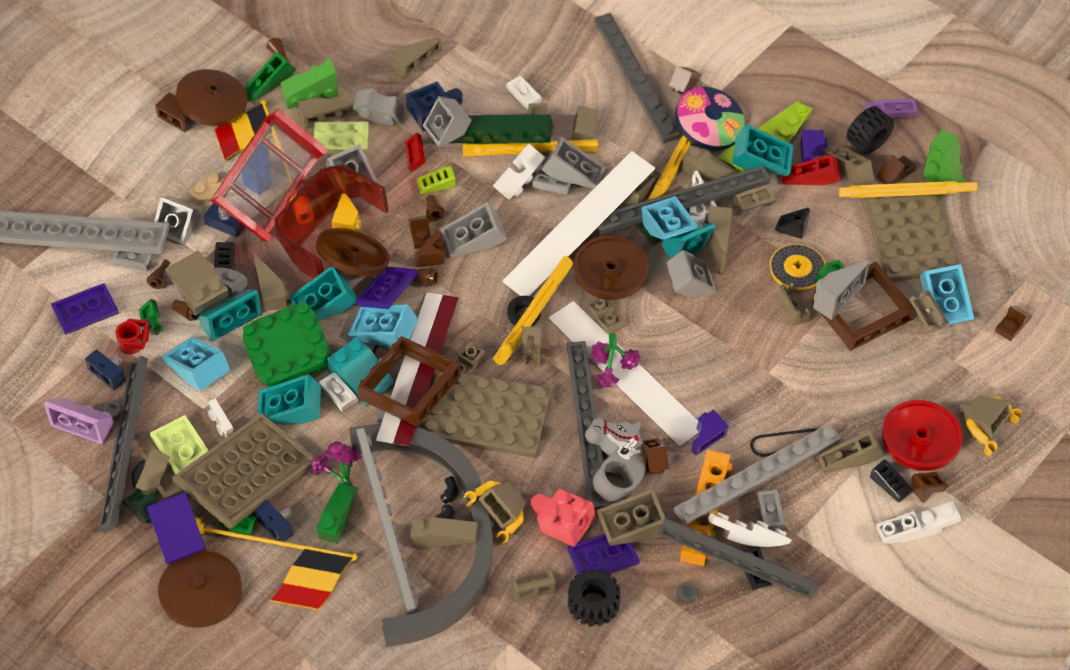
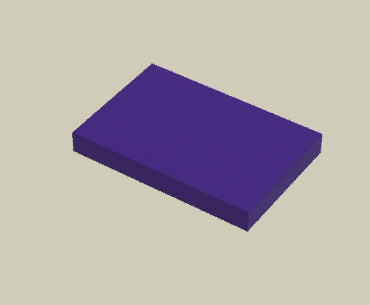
M387 267L386 271L379 274L356 300L358 306L389 309L418 275L416 269Z
M105 283L51 303L65 335L119 314Z
M186 492L147 507L167 565L206 550Z
M606 534L579 542L575 547L567 546V551L579 575H581V571L586 570L589 572L592 568L595 571L602 569L603 573L609 572L612 574L640 563L632 543L609 545Z

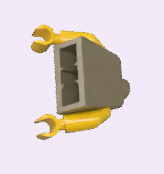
M977 396L971 405L962 403L959 408V413L965 417L966 427L980 444L983 443L985 445L984 453L987 456L992 455V450L989 447L994 451L997 450V443L987 439H992L1007 419L1011 423L1017 424L1022 416L1020 409H1012V406L1008 404V400H1004L999 396Z
M489 480L477 487L475 492H466L462 498L469 497L471 501L466 506H471L479 496L480 502L502 529L505 528L504 531L498 532L493 537V540L499 536L502 537V542L499 545L506 543L509 539L508 535H512L524 521V511L522 509L526 503L521 497V491L518 488H514L510 482L501 483Z

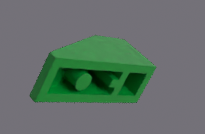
M276 51L244 87L247 97L253 102L280 86V83L287 80L295 72L296 68Z
M338 483L318 522L316 532L319 539L339 543L358 492L357 487Z

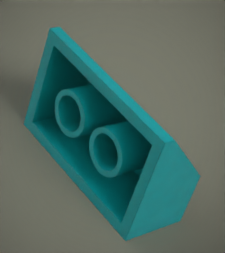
M246 289L199 315L200 325L212 342L262 315L258 292L253 289Z

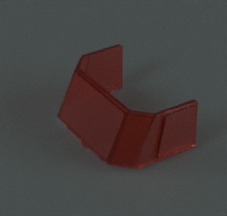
M344 164L320 169L303 188L297 191L295 197L275 217L277 239L299 271L312 279L324 272L322 260L302 248L301 245L338 205L342 193L346 194L349 199L359 197L381 211L389 212L384 187Z

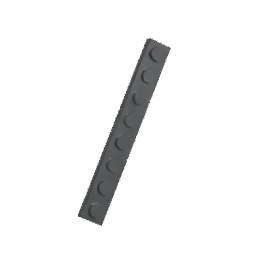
M664 518L657 535L809 599L817 588L818 583L812 581L809 577L800 576L793 573L790 569L781 568L774 565L771 561L760 559L752 553L736 549L733 545L717 541L714 537L698 533L695 529L679 525L676 521Z

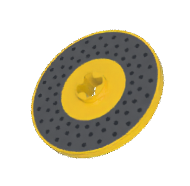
M789 244L779 248L772 255L770 273L778 284H784L787 289L790 288L791 283H794L796 291L809 290L816 286L817 281L814 275L820 274L819 269L825 265V261L818 251L809 246Z

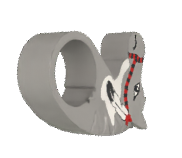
M598 418L593 420L585 432V437L590 443L599 445L609 455L593 477L595 490L607 501L617 503L627 499L644 476L646 458L641 446L643 442L638 434L641 422L631 425L624 420V422L614 424ZM605 472H612L622 476L626 488H618L612 485L606 478Z

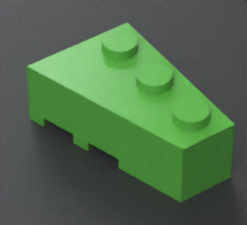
M330 57L325 60L326 63L318 67L314 65L310 67V71L302 75L298 73L280 83L287 109L297 108L298 102L312 98L331 99L339 96L336 71Z
M942 129L934 138L929 149L923 175L924 179L929 182L956 181L960 183L965 181V176H962L961 171L963 164L960 163L959 159L961 151L957 136Z

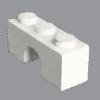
M528 144L513 161L519 168L520 173L513 171L509 167L495 182L493 187L508 200L514 195L518 197L524 190L522 185H527L533 179L531 174L533 172L537 173L543 167L541 162L545 157Z

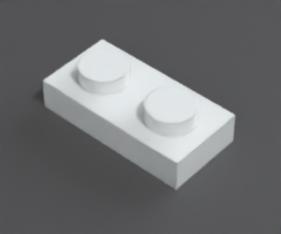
M521 76L506 83V88L526 109H528L529 104L541 102V96Z
M335 372L319 381L321 389L341 411L358 402L357 396Z
M213 399L208 402L210 408L207 411L212 421H216L219 434L227 438L234 433L233 426L217 400Z

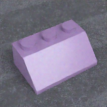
M61 397L44 403L52 427L103 445L114 428L112 416L105 411L100 412L88 405L83 406L71 399Z

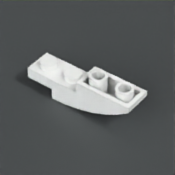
M951 501L915 514L913 511L876 524L883 544L900 543L940 533L942 528L961 522V517L954 502Z
M720 512L717 515L710 513L708 517L709 522L725 529L722 536L737 543L758 547H772L791 542V539L786 537V532L778 528L772 531L768 529V524L757 520V523L750 521L747 527V524L738 520L735 523L728 521L729 516Z

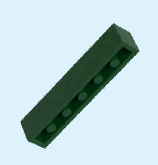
M550 114L468 115L471 122L464 135L450 143H550L554 125Z

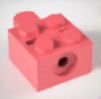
M560 488L552 498L537 494L531 499L532 511L538 514L537 520L541 532L575 547L596 519L592 502Z

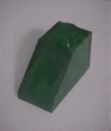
M138 489L122 500L124 505L141 523L152 524L147 507L158 502L151 492Z

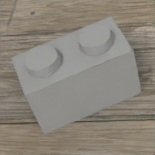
M438 96L423 127L439 147H443L464 135L471 119L455 99Z
M173 196L161 197L154 222L169 223L170 229L167 238L185 244L198 226L203 208Z
M684 250L667 261L668 272L673 281V289L678 294L693 297L716 292L706 261Z

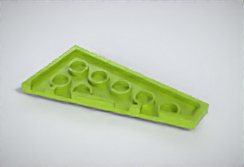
M796 101L758 129L791 144L811 115L813 108ZM735 145L717 157L739 173L747 171L732 164Z

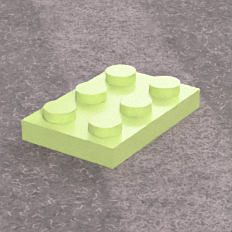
M315 122L314 138L328 149L326 154H338L359 144L364 153L368 154V122Z
M185 415L150 433L160 452L170 456L168 464L174 474H177L209 451Z

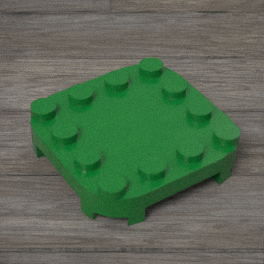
M306 303L284 308L256 319L243 327V343L261 385L264 384L271 387L315 370L320 373L325 370L324 367L328 363L327 358L331 356L330 348L317 316Z

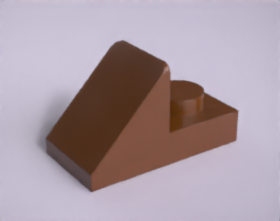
M892 155L877 173L876 177L884 184H895L916 170V165L904 155L899 159Z
M427 216L408 218L415 249L421 248L431 237L429 218Z
M436 230L416 252L415 265L417 267L445 263L444 252L441 251L444 246L443 233Z
M1010 306L1007 315L996 326L995 332L1012 341L1031 319L1032 315L1017 306Z
M937 472L915 473L912 476L911 488L922 503H925L933 493L944 492L949 487Z

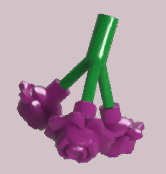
M615 333L609 334V344L598 341L596 345H592L591 356L595 358V362L606 364L608 360L605 373L596 376V379L600 380V385L603 387H613L614 383L619 382V378L612 374L613 368H611L615 350L621 354L620 364H622V369L631 370L637 367L641 358L638 355V350L633 351L629 349L627 352L617 346V335Z
M335 441L329 444L328 450L323 456H316L311 462V467L314 470L313 475H318L324 471L335 476L343 484L353 486L350 480V470L353 462L358 461L362 456L357 451V448ZM328 458L336 459L343 477L333 471L332 467L328 465Z

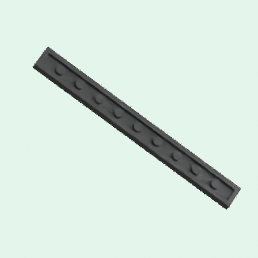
M607 13L595 17V23L662 143L679 139L680 134L612 14Z
M764 166L753 168L614 210L597 229L601 235L643 222L641 207L674 196L687 209L770 184L771 178Z
M586 341L566 343L587 500L593 503L594 509L597 511L609 506V501L602 498L593 485V477L603 463L601 447L590 443L585 437L586 430L593 420L597 419Z
M140 356L130 362L98 528L99 531L104 533L117 527L119 523V512L123 503L122 496L126 487L125 480L129 470V458L132 454V442L135 437V426L138 421V410L141 405V394L147 372L148 358Z

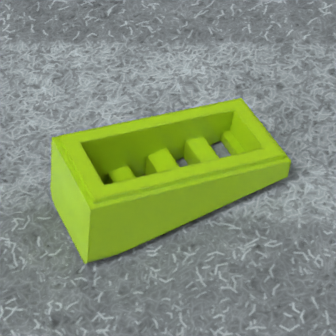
M451 166L416 178L420 195L456 187L455 176Z

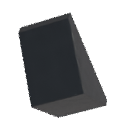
M807 207L781 215L775 230L802 239L808 226L810 209Z

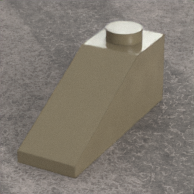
M431 38L403 46L394 51L389 56L390 69L406 79L441 51V38Z
M312 98L298 102L299 114L305 129L315 127V122H334L357 116L356 111L353 109L354 101Z
M691 145L683 158L682 172L693 175L694 171L697 170L702 179L709 181L739 173L707 150Z
M841 145L826 152V156L834 155L841 166V173L851 183L867 185L868 182L874 180L871 160Z
M254 256L265 312L287 308L286 300L290 299L288 288L284 289L281 279L258 256Z
M870 430L819 454L818 458L823 472L827 473L868 464L885 456L879 438Z
M435 517L412 519L410 538L419 549L473 543L477 541L478 523Z

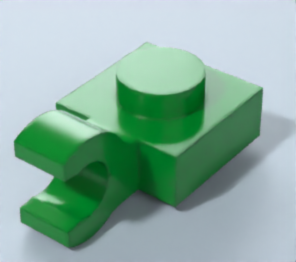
M840 260L828 262L819 269L820 274L814 275V278L818 282L819 279H824L828 273L843 269L844 266Z
M150 299L139 309L140 318L147 321L148 329L150 331L154 329L155 334L158 335L162 331V326L157 321L160 314L157 301Z
M248 515L233 526L231 532L251 536L257 522V517ZM220 521L219 527L229 529Z

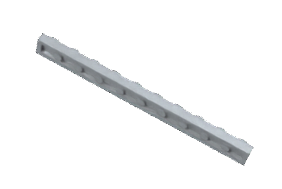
M829 423L681 503L673 511L686 527L837 444L841 437Z
M364 428L356 429L358 445L406 614L416 613V608L419 607L416 595L412 596L411 589H413L412 580L405 573L408 570L406 559H401L402 545L400 540L396 541L395 534H397L395 522L391 523L390 521L392 511L390 504L386 505L384 500L387 498L385 487L380 486L379 481H382L380 469H376L374 465L377 463L375 452L370 451L369 446H372L369 434L366 435Z

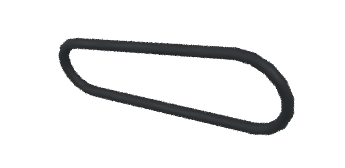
M803 429L796 431L758 435L754 437L750 443L751 450L758 456L767 457L774 454L775 452L767 454L758 453L753 447L755 440L763 437L816 431L817 429Z

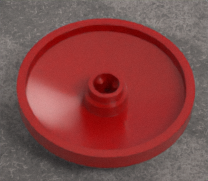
M911 400L895 406L887 414L882 427V441L889 455L898 463L914 470L931 471L945 467L956 458L962 444V430L955 416L943 406L926 400Z

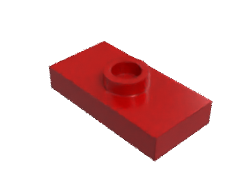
M415 133L405 141L408 167L413 172L426 162L422 136L419 133Z

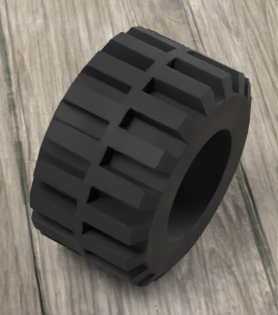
M878 106L869 107L861 112L851 123L846 138L862 154L867 155L880 148L886 142L893 131L894 121Z
M594 568L590 569L589 572L586 570L581 571V575L576 574L568 588V607L570 613L574 614V619H580L581 624L589 623V626L593 627L594 624L602 626L604 621L607 624L611 618L614 619L616 612L619 610L621 593L616 578H611L609 572L605 574L602 569L595 571ZM588 593H599L605 599L600 602H589L583 596Z

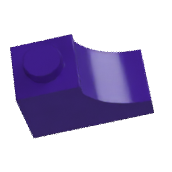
M802 130L800 139L802 163L813 160L817 156H823L824 148H827V138H824L823 130Z
M714 409L709 413H703L698 418L696 429L699 432V436L693 441L691 449L696 456L727 435L729 426Z

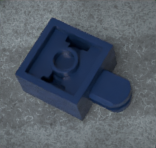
M437 81L406 94L407 109L423 132L426 131L423 124L438 96L455 99L461 105L463 104V93L460 89L454 88L445 92Z

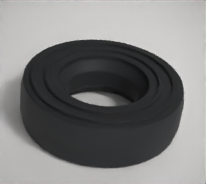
M518 296L510 301L507 307V316L513 325H516L521 318L517 310L520 307H528L533 301V297ZM541 312L535 319L531 327L534 326L540 320Z

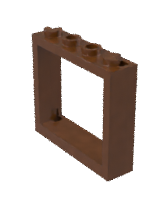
M877 262L869 265L866 280L873 277L899 310L855 332L850 329L839 314L832 320L821 314L850 351L912 321L914 318L915 308Z
M401 336L395 344L391 345L389 351L381 356L377 365L370 369L364 380L360 381L357 388L359 399L419 427L461 376L460 363ZM403 355L442 372V375L413 409L374 391Z

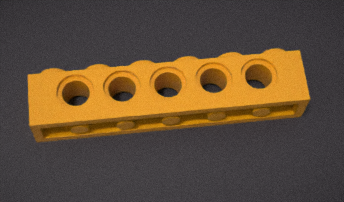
M711 450L706 451L696 495L726 480L727 474L731 475L733 463H729V454ZM718 509L711 513L717 515ZM710 513L687 526V528L695 529L703 535L714 538L716 536V530H713L715 524L708 521ZM684 545L682 546L680 561L704 566L706 559L710 560V556Z

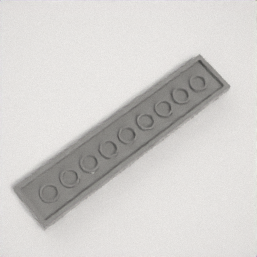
M0 211V243L162 254L170 229L169 223Z

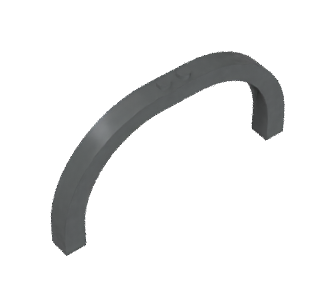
M381 424L349 428L352 447L357 448L359 452L360 448L356 429L364 428L366 435L369 434L372 446H369L371 452L400 450L428 457L446 468L459 482L464 493L468 491L475 492V489L482 485L475 468L467 457L452 443L433 432L416 427L410 446L376 441ZM479 496L469 506L471 520L478 523L475 558L468 575L449 597L437 605L417 613L382 619L386 647L421 641L445 631L463 618L482 595L492 569V529H495L493 517H489L488 510L480 502ZM466 497L467 502H470L471 499L469 497Z

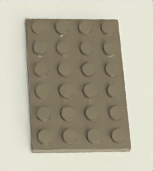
M936 195L861 198L883 270L893 282L919 279L920 275L925 271L959 265Z
M437 370L434 383L442 375V372ZM461 373L459 379L423 421L421 428L433 432L453 444L536 458L552 388Z
M260 413L175 474L173 481L231 529L255 511L265 500L271 499L311 469V462L315 459V456Z

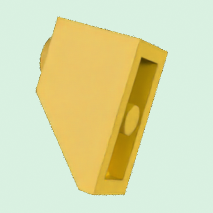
M342 193L332 219V228L359 231L361 220L359 219L358 211L348 196Z

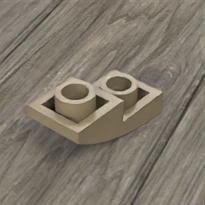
M597 299L588 304L590 312L608 334L625 327L624 321L614 312L613 305L606 299Z
M471 342L458 354L457 362L460 363L461 373L472 374L485 354L484 350Z
M151 449L135 487L155 495L156 485H159L170 456Z

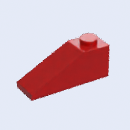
M833 154L791 166L790 174L788 176L782 175L783 185H828L841 181V166Z

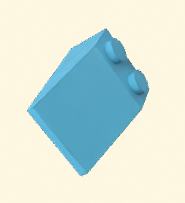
M676 196L641 207L643 225L650 235L662 240L698 229V225Z
M961 264L925 271L920 275L923 291H930L949 322L946 325L974 320Z
M391 305L389 309L360 307L348 337L352 339L358 337L362 342L390 349L391 345L395 344L401 336L410 339L418 318L409 305Z
M190 337L162 356V360L187 384L199 391L206 389L209 384L222 378L225 373L230 371L223 351L194 337Z

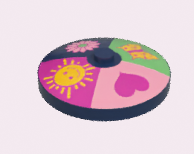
M696 87L688 90L681 96L675 109V119L681 133L690 142L704 149L723 150L733 146L736 134L745 127L744 114L738 103L727 93L716 88Z

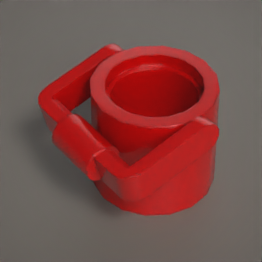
M129 318L126 322L117 326L115 333L121 352L131 355L145 348L146 342L149 341L150 333L147 321Z

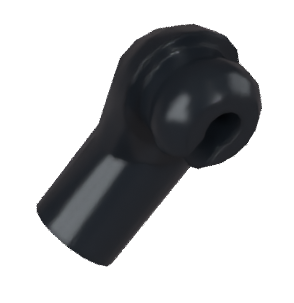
M146 460L139 461L132 471L134 488H136V483Z
M453 476L445 479L447 489L440 496L444 504L454 501L459 495V489Z
M445 504L441 508L442 512L435 518L450 519L454 516L455 510L450 504Z

